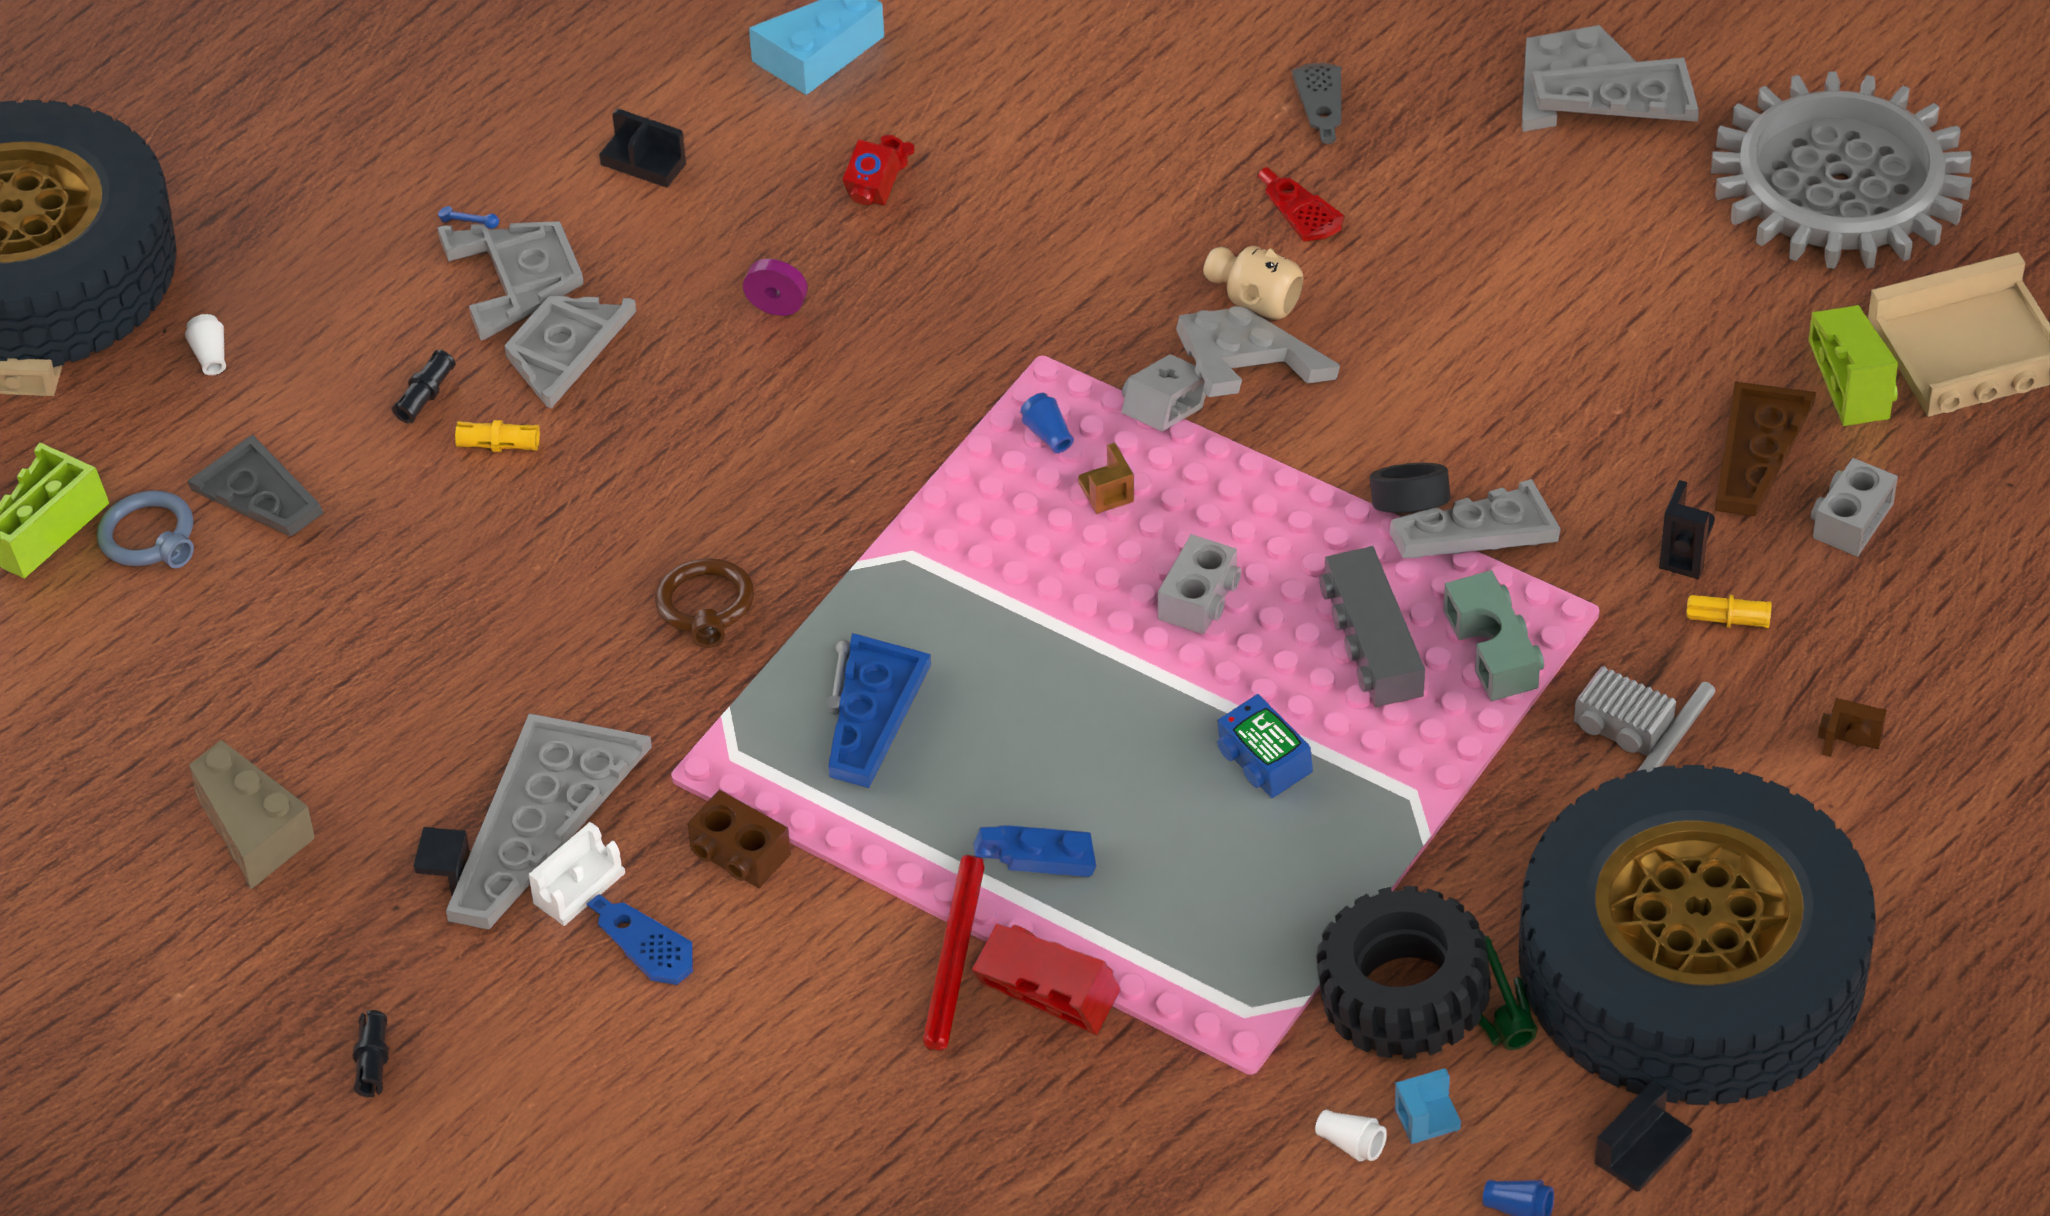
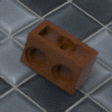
M720 789L687 823L690 849L698 858L706 862L711 861L726 869L735 879L739 881L745 880L758 888L791 855L788 827Z

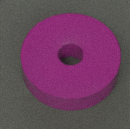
M762 259L754 262L749 267L743 281V291L747 299L758 309L769 314L785 316L796 313L802 307L808 292V285L804 276L790 264L775 259Z

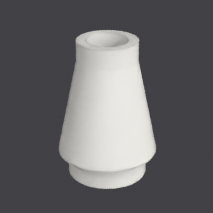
M210 314L198 315L192 318L187 323L185 338L200 362L203 372L206 375H216L223 372L226 368L223 324Z
M1324 1110L1320 1114L1315 1127V1132L1318 1136L1327 1139L1360 1162L1365 1159L1370 1161L1377 1159L1384 1148L1387 1135L1386 1128L1379 1125L1378 1120L1375 1118L1334 1113L1329 1110Z

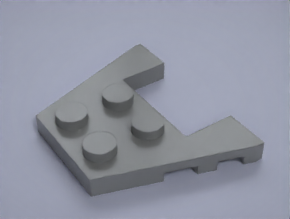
M1600 25L1526 38L1522 112L1523 132L1557 126L1556 111L1538 109L1532 86V72L1632 63L1636 61Z
M560 221L510 223V229L488 230L485 224L471 225V230L453 231L452 225L437 227L439 240L448 262L488 251L506 296L469 305L470 315L480 341L491 337L534 313L548 296H564L584 284L581 269Z
M1234 306L1224 310H1203L1193 314L1179 315L1176 330L1188 356L1194 357L1196 361L1194 370L1198 378L1204 379L1203 390L1208 397L1239 393L1242 379L1231 368L1284 361L1307 384L1337 379L1340 369L1338 363L1245 307Z

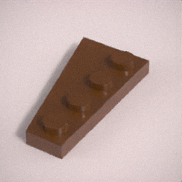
M1735 381L1715 511L1749 516L1757 515L1815 403L1816 392Z

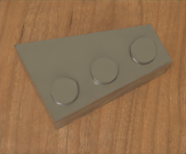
M222 740L189 765L197 799L217 833H220L226 843L234 862H237L250 889L254 888L315 839L308 806Z

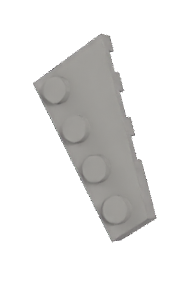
M1530 479L1520 482L1519 488L1507 492L1503 487L1489 491L1488 498L1476 502L1465 498L1455 501L1452 509L1442 511L1436 507L1391 520L1389 534L1402 558H1421L1431 555L1459 554L1468 551L1496 550L1506 547L1558 542L1561 528L1533 480Z

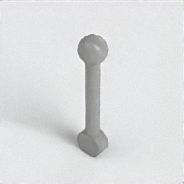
M841 640L836 645V652L839 656L833 693L826 701L827 710L834 714L839 713L846 658L850 654V642L846 640Z

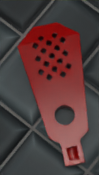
M1269 167L1263 168L1258 173V178L1267 185L1265 194L1303 242L1326 239L1341 231L1344 215L1321 197L1311 194L1291 178H1279ZM1284 190H1289V191H1292V192L1285 193V192H1282V191H1284Z

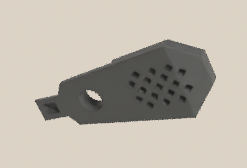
M1328 63L1304 64L1292 70V77L1301 103H1303L1310 126L1320 131L1322 143L1332 144L1336 141L1335 128L1341 124V66ZM1325 114L1328 117H1321L1319 115Z

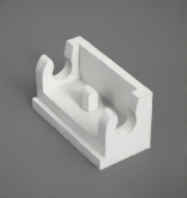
M591 822L529 874L533 904L563 926L584 910L589 901L598 894L601 895L625 874V868L621 866L618 846L612 840L605 847L601 841L602 836L599 828Z

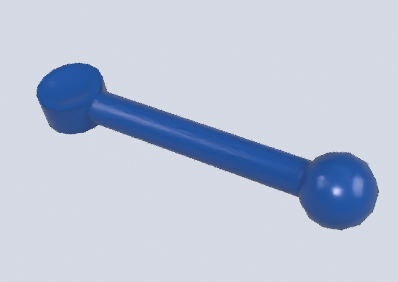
M446 206L438 212L442 222L455 219L485 224L489 229H494L499 224V218L495 214L480 216L454 212L450 206Z

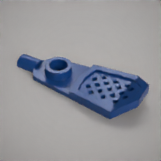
M598 894L586 904L600 915L598 926L651 981L678 985L693 972L692 941L624 902L612 904ZM621 923H628V924H630V925H629L628 927H626V928H618V927H617V926H618L619 924H621Z

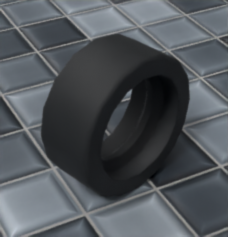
M1424 462L1399 464L1381 468L1370 475L1372 505L1379 511L1402 513L1428 510L1448 503L1451 498L1448 469L1442 464Z

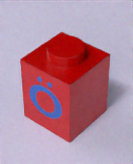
M858 139L842 179L852 200L862 205H871L872 203L886 205L901 166L894 148Z

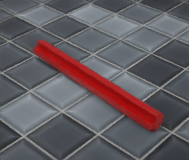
M964 855L960 859L923 1035L924 1045L930 1050H945L948 1047L985 868L983 858L971 855Z

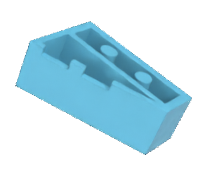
M819 0L749 28L752 62L807 95L884 37L882 3L878 0Z

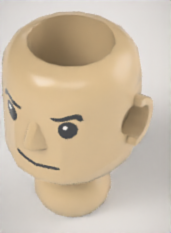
M1249 246L1238 257L1234 256L1233 252L1228 248H1214L1207 256L1203 269L1205 277L1214 284H1227L1228 298L1236 306L1245 307L1255 314L1270 320L1283 319L1290 314L1300 297L1304 279L1301 268L1294 261L1276 254L1271 248L1265 250L1258 246Z

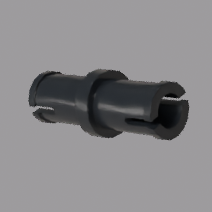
M435 350L422 370L411 376L408 381L409 387L392 407L393 414L399 420L408 424L409 422L413 423L428 400L431 401L436 398L440 392V384L456 366L454 358L446 351Z
M377 1010L367 1011V1023L366 1014L362 1013L359 1016V1038L353 1047V1060L357 1064L354 1091L363 1097H375V1092L378 1095L382 1093L383 1066L389 1058V1048L385 1044L388 1018L383 1012Z

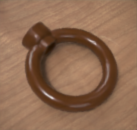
M698 559L674 568L662 579L656 590L655 605L665 622L679 630L691 632L692 641L697 646L711 648L723 642L725 638L724 628L736 623L747 613L753 602L754 586L749 575L734 563L721 559ZM717 575L731 580L737 587L738 594L733 604L719 613L712 609H702L695 616L681 613L672 604V595L675 589L683 582L697 576Z

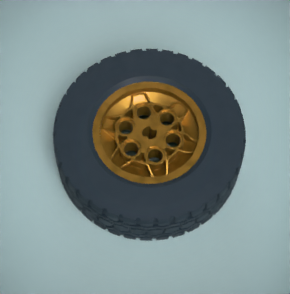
M16 100L0 102V361H7V358H17V360L45 359L52 360L53 367L65 365L64 362L67 361L75 362L89 357L93 351L98 353L113 345V341H120L133 332L134 326L139 327L150 316V310L154 311L162 301L163 294H166L170 286L176 262V240L168 190L162 168L150 146L146 144L145 140L138 133L131 131L129 126L118 119L113 121L112 116L98 110L92 112L91 108L76 104L69 106L66 102L49 100L48 103H45L42 100H23V102L16 103Z
M1670 765L1654 767L1653 771L1650 772L1643 769L1625 774L1623 779L1616 777L1600 784L1598 790L1592 788L1578 797L1575 805L1570 803L1557 815L1556 820L1551 822L1540 841H1538L1526 870L1521 901L1518 949L1523 986L1535 1016L1538 1017L1539 1023L1548 1036H1554L1555 1044L1568 1057L1573 1055L1575 1062L1591 1074L1597 1072L1600 1079L1618 1088L1622 1085L1626 1087V1091L1639 1095L1654 1080L1667 1089L1666 1102L1678 1104V1100L1686 1101V1104L1709 1105V1101H1716L1718 1105L1739 1102V1099L1743 1097L1746 1100L1767 1095L1769 1090L1779 1091L1794 1084L1796 1078L1801 1080L1816 1070L1819 1063L1823 1064L1836 1051L1838 1045H1841L1851 1030L1865 996L1876 928L1873 889L1868 872L1865 870V865L1856 849L1853 850L1852 842L1842 829H1836L1835 822L1821 809L1816 811L1813 803L1798 793L1792 795L1790 789L1771 780L1767 783L1763 781V777L1743 771L1741 774L1734 773V769L1713 766L1712 769H1705V765H1683L1682 768Z

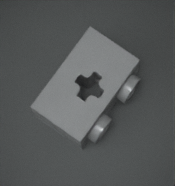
M1170 354L1138 373L1131 375L1126 380L1122 390V395L1125 398L1121 413L1163 432L1203 408L1206 396L1203 390L1205 381L1203 378L1197 377L1194 370L1195 365Z

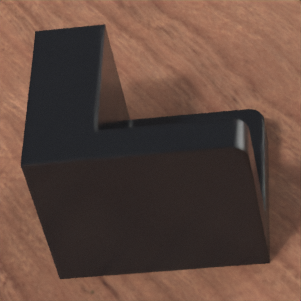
M423 827L413 864L414 871L417 874L448 876L451 896L455 891L470 855L466 831Z

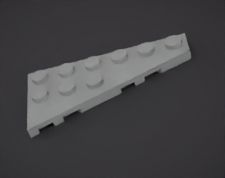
M529 714L447 907L448 922L490 930L530 885L529 874L572 838L652 748L651 736Z

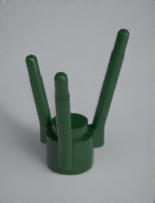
M1486 935L1488 960L1504 998L1505 1005L1495 1011L1494 1025L1482 1013H1480L1481 1020L1478 1024L1487 1033L1492 1045L1502 1042L1505 1049L1517 1050L1527 1046L1535 1039L1538 1028L1531 1015L1522 979L1520 977L1514 979L1517 1004L1491 939Z

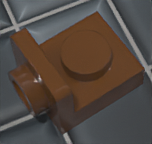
M1836 698L1832 713H1823L1819 726L1818 738L1825 739L1823 755L1832 756L1837 739L1857 746L1879 749L1883 737L1887 710Z

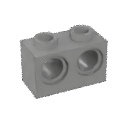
M1852 458L1844 471L1838 470L1835 473L1829 487V493L1825 498L1820 496L1812 509L1811 519L1815 521L1813 538L1858 557L1894 504L1898 476Z
M1191 534L1158 591V620L1205 634L1212 620L1217 621L1220 618L1228 591H1235L1239 584L1241 568L1237 567V549Z

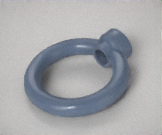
M158 490L138 492L119 500L105 512L97 527V543L106 557L122 565L145 566L163 560L172 568H180L191 559L194 551V545L188 539L193 529V514L188 504L177 495ZM145 507H163L175 514L177 525L174 532L166 531L157 538L153 547L130 550L119 546L114 541L113 532L115 526L122 518L133 511Z

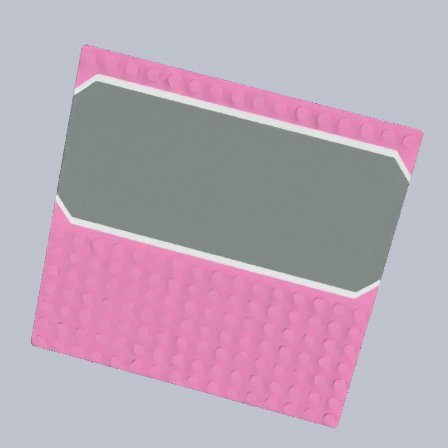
M1038 356L671 773L672 782L676 786L706 801H709L720 789L788 827L791 844L945 922L948 921L960 859L964 855L975 856L973 842L980 827L1011 825L1091 832L1096 868L1090 877L1008 870L1007 864L1000 862V859L983 858L985 868L971 935L987 942L996 923L1011 928L1012 925H1018L1033 933L1037 938L1056 942L1069 949L1104 960L1107 966L1113 970V976L1121 988L1112 1005L1113 1007L1248 1075H1252L1259 1071L1320 989L1316 954L1326 926L1331 921L1336 923L1335 915L1346 905L1350 908L1355 906L1354 900L1367 893L1369 897L1378 895V890L1391 887L1392 891L1395 890L1599 618V607L1478 551L1431 555L1421 558H1402L1389 534L1391 520L1400 518V516L1392 512L1376 510L1372 503L1186 419L1161 432L1121 413L1125 398L1122 395V390L1047 356ZM1046 393L1049 397L1056 399L1067 428L1074 438L1073 444L1066 451L1058 454L1054 453L1050 446L1022 423L1023 416L1020 413V409L1024 402L1033 395ZM1115 442L1134 474V502L1096 514L1078 483V476L1082 473L1107 466V445ZM1191 534L1236 548L1237 567L1241 568V577L1235 591H1228L1220 618L1217 621L1212 620L1205 634L1158 620V591ZM1374 546L1425 668L1423 697L1379 707L1374 706L1369 692H1362L1357 677L1356 660L1350 661L1347 656L1344 643L1345 633L1343 629H1336L1332 617L1331 599H1324L1319 583V576L1325 574V556ZM1490 570L1493 571L1499 584H1504L1507 587L1511 597L1512 609L1516 615L1520 614L1524 618L1528 638L1532 646L1537 645L1540 648L1544 660V669L1540 670L1539 687L1537 689L1492 702L1475 672L1477 643L1490 639L1476 636L1459 641L1443 611L1445 583ZM852 633L931 654V666L870 788L829 777L828 765L839 713H830L827 710L826 701L833 693L839 656L836 652V645L841 640L850 642ZM844 671V677H843V683H842L841 693H843V688H844V683H845V671ZM1256 694H1259L1311 746L1313 772L1274 798H1271L1261 787L1255 788L1247 780L1243 768L1235 760H1227L1217 745V740L1219 739L1217 720Z

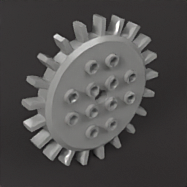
M1828 72L1824 91L1809 93L1799 75L1792 76L1791 98L1781 101L1766 86L1759 88L1757 106L1764 111L1761 115L1739 103L1734 106L1732 124L1746 132L1724 126L1719 127L1716 148L1732 152L1713 151L1711 174L1734 175L1717 178L1715 196L1717 200L1745 197V199L1732 204L1731 222L1737 225L1759 216L1763 221L1758 225L1756 243L1760 246L1765 245L1781 232L1791 238L1789 259L1797 261L1805 252L1807 244L1824 247L1827 268L1835 269L1841 256V249H1859L1860 257L1866 269L1874 268L1877 246L1889 244L1902 261L1910 259L1912 241L1908 235L1913 232L1933 246L1940 243L1942 225L1930 218L1931 216L1954 225L1959 223L1963 204L1946 197L1969 200L1972 178L1949 174L1969 173L1972 159L1971 151L1943 153V151L1958 147L1960 128L1956 125L1932 132L1929 128L1937 124L1939 106L1933 103L1916 114L1906 110L1910 88L1902 86L1888 101L1874 96V76L1866 75L1860 85L1859 92L1840 91V80L1837 72ZM1845 174L1849 179L1837 180L1832 176Z

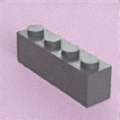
M1374 546L1325 556V574L1319 576L1321 592L1325 600L1331 599L1333 621L1336 629H1343L1345 633L1344 643L1349 660H1356L1357 677L1362 692H1369L1375 707L1423 697L1425 668Z

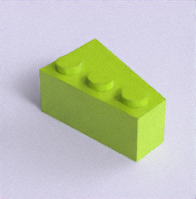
M1860 306L1812 312L1808 341L1842 425L1848 426L1890 419L1892 402L1897 401L1898 398L1896 385L1898 362Z
M40 442L34 450L36 458L29 469L22 468L17 475L19 484L11 495L5 494L0 501V567L24 579L109 504L96 467Z

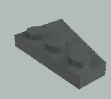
M253 434L187 481L193 492L290 537L323 514L320 504Z

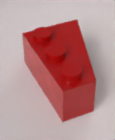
M996 923L972 969L981 984L1096 1036L1121 990L1113 976V970L1107 966L1104 960L1069 949L1056 942L1037 938L1033 933L1018 925H1012L1011 928Z

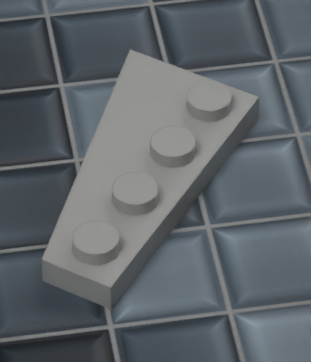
M1684 58L1532 72V86L1539 110L1698 122L1699 109Z

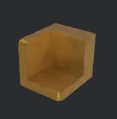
M1116 443L1108 444L1107 466L1082 473L1078 476V483L1096 514L1134 502V474Z

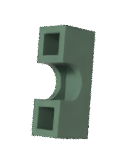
M1492 570L1445 583L1443 608L1459 641L1476 636L1490 639L1477 643L1475 672L1491 702L1537 689L1539 687L1540 670L1544 669V660L1540 648L1537 645L1532 646L1528 638L1524 618L1520 614H1515L1511 607L1512 602L1507 587L1504 584H1499Z

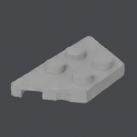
M548 296L504 345L506 357L546 407L552 408L635 314V300L623 298L622 305L600 304L599 297L573 299L568 296Z

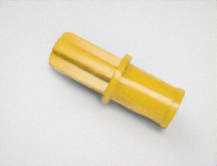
M1731 594L1729 599L1691 595L1687 601L1686 615L1690 620L1726 623V628H1731V624L1769 629L1772 602L1734 599V595Z

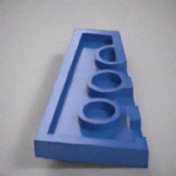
M852 633L849 660H847L845 669V683L839 703V717L835 726L828 765L830 778L870 788L931 666V654Z

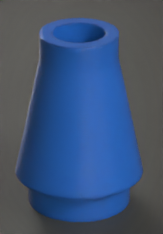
M1038 393L1024 402L1020 409V413L1023 416L1022 423L1050 446L1054 453L1058 454L1066 451L1073 444L1074 438L1067 428L1056 399L1049 397L1046 393Z
M1488 1180L1485 1184L1483 1191L1484 1207L1496 1209L1510 1216H1551L1553 1210L1554 1189L1552 1186L1544 1185L1543 1180Z

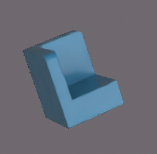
M1446 1069L1396 1083L1395 1111L1411 1144L1451 1133L1461 1128V1120L1449 1097L1450 1076Z

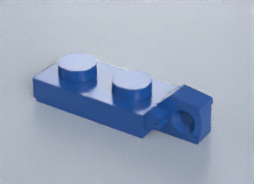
M1003 825L980 827L973 842L975 857L1000 859V862L1007 864L1008 870L1090 877L1096 868L1091 832Z

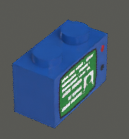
M1256 694L1217 720L1219 731L1217 745L1223 756L1229 761L1235 760L1243 768V772L1251 785L1255 788L1261 787L1271 798H1274L1313 772L1311 746L1259 694Z

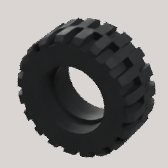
M1404 886L1403 890L1392 891L1391 887L1378 890V895L1369 897L1367 893L1354 900L1355 906L1350 908L1346 905L1335 915L1336 923L1331 921L1322 933V941L1317 948V972L1322 1002L1329 1022L1335 1025L1336 1032L1343 1039L1348 1041L1353 1039L1355 1047L1365 1052L1374 1049L1377 1056L1391 1059L1393 1054H1402L1403 1059L1417 1058V1053L1428 1052V1055L1441 1052L1442 1045L1446 1043L1453 1046L1464 1038L1465 1029L1471 1031L1481 1020L1480 1013L1487 1009L1490 1000L1491 978L1487 944L1484 932L1479 929V922L1472 913L1464 912V905L1449 897L1447 900H1444L1443 893L1427 889L1426 893L1419 892L1416 886ZM1399 958L1425 959L1441 967L1427 980L1406 987L1385 986L1367 978L1380 965Z

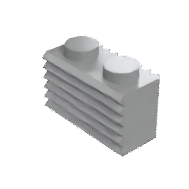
M1603 666L1600 667L1576 699L1574 723L1579 724L1590 735L1600 734L1617 742L1627 752H1639L1648 756L1674 721L1676 701L1673 697L1668 698L1666 694L1661 695L1658 690L1653 691L1651 687L1646 688L1643 683L1638 684L1635 680L1631 681L1628 677H1623L1620 673L1615 674L1613 670H1607Z

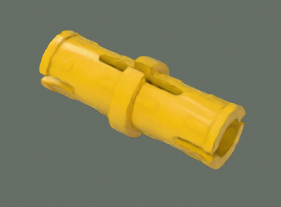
M493 420V423L458 421L455 431L456 447L491 448L493 452H501L502 449L537 451L540 442L539 425L535 424L512 425L504 424L503 420Z

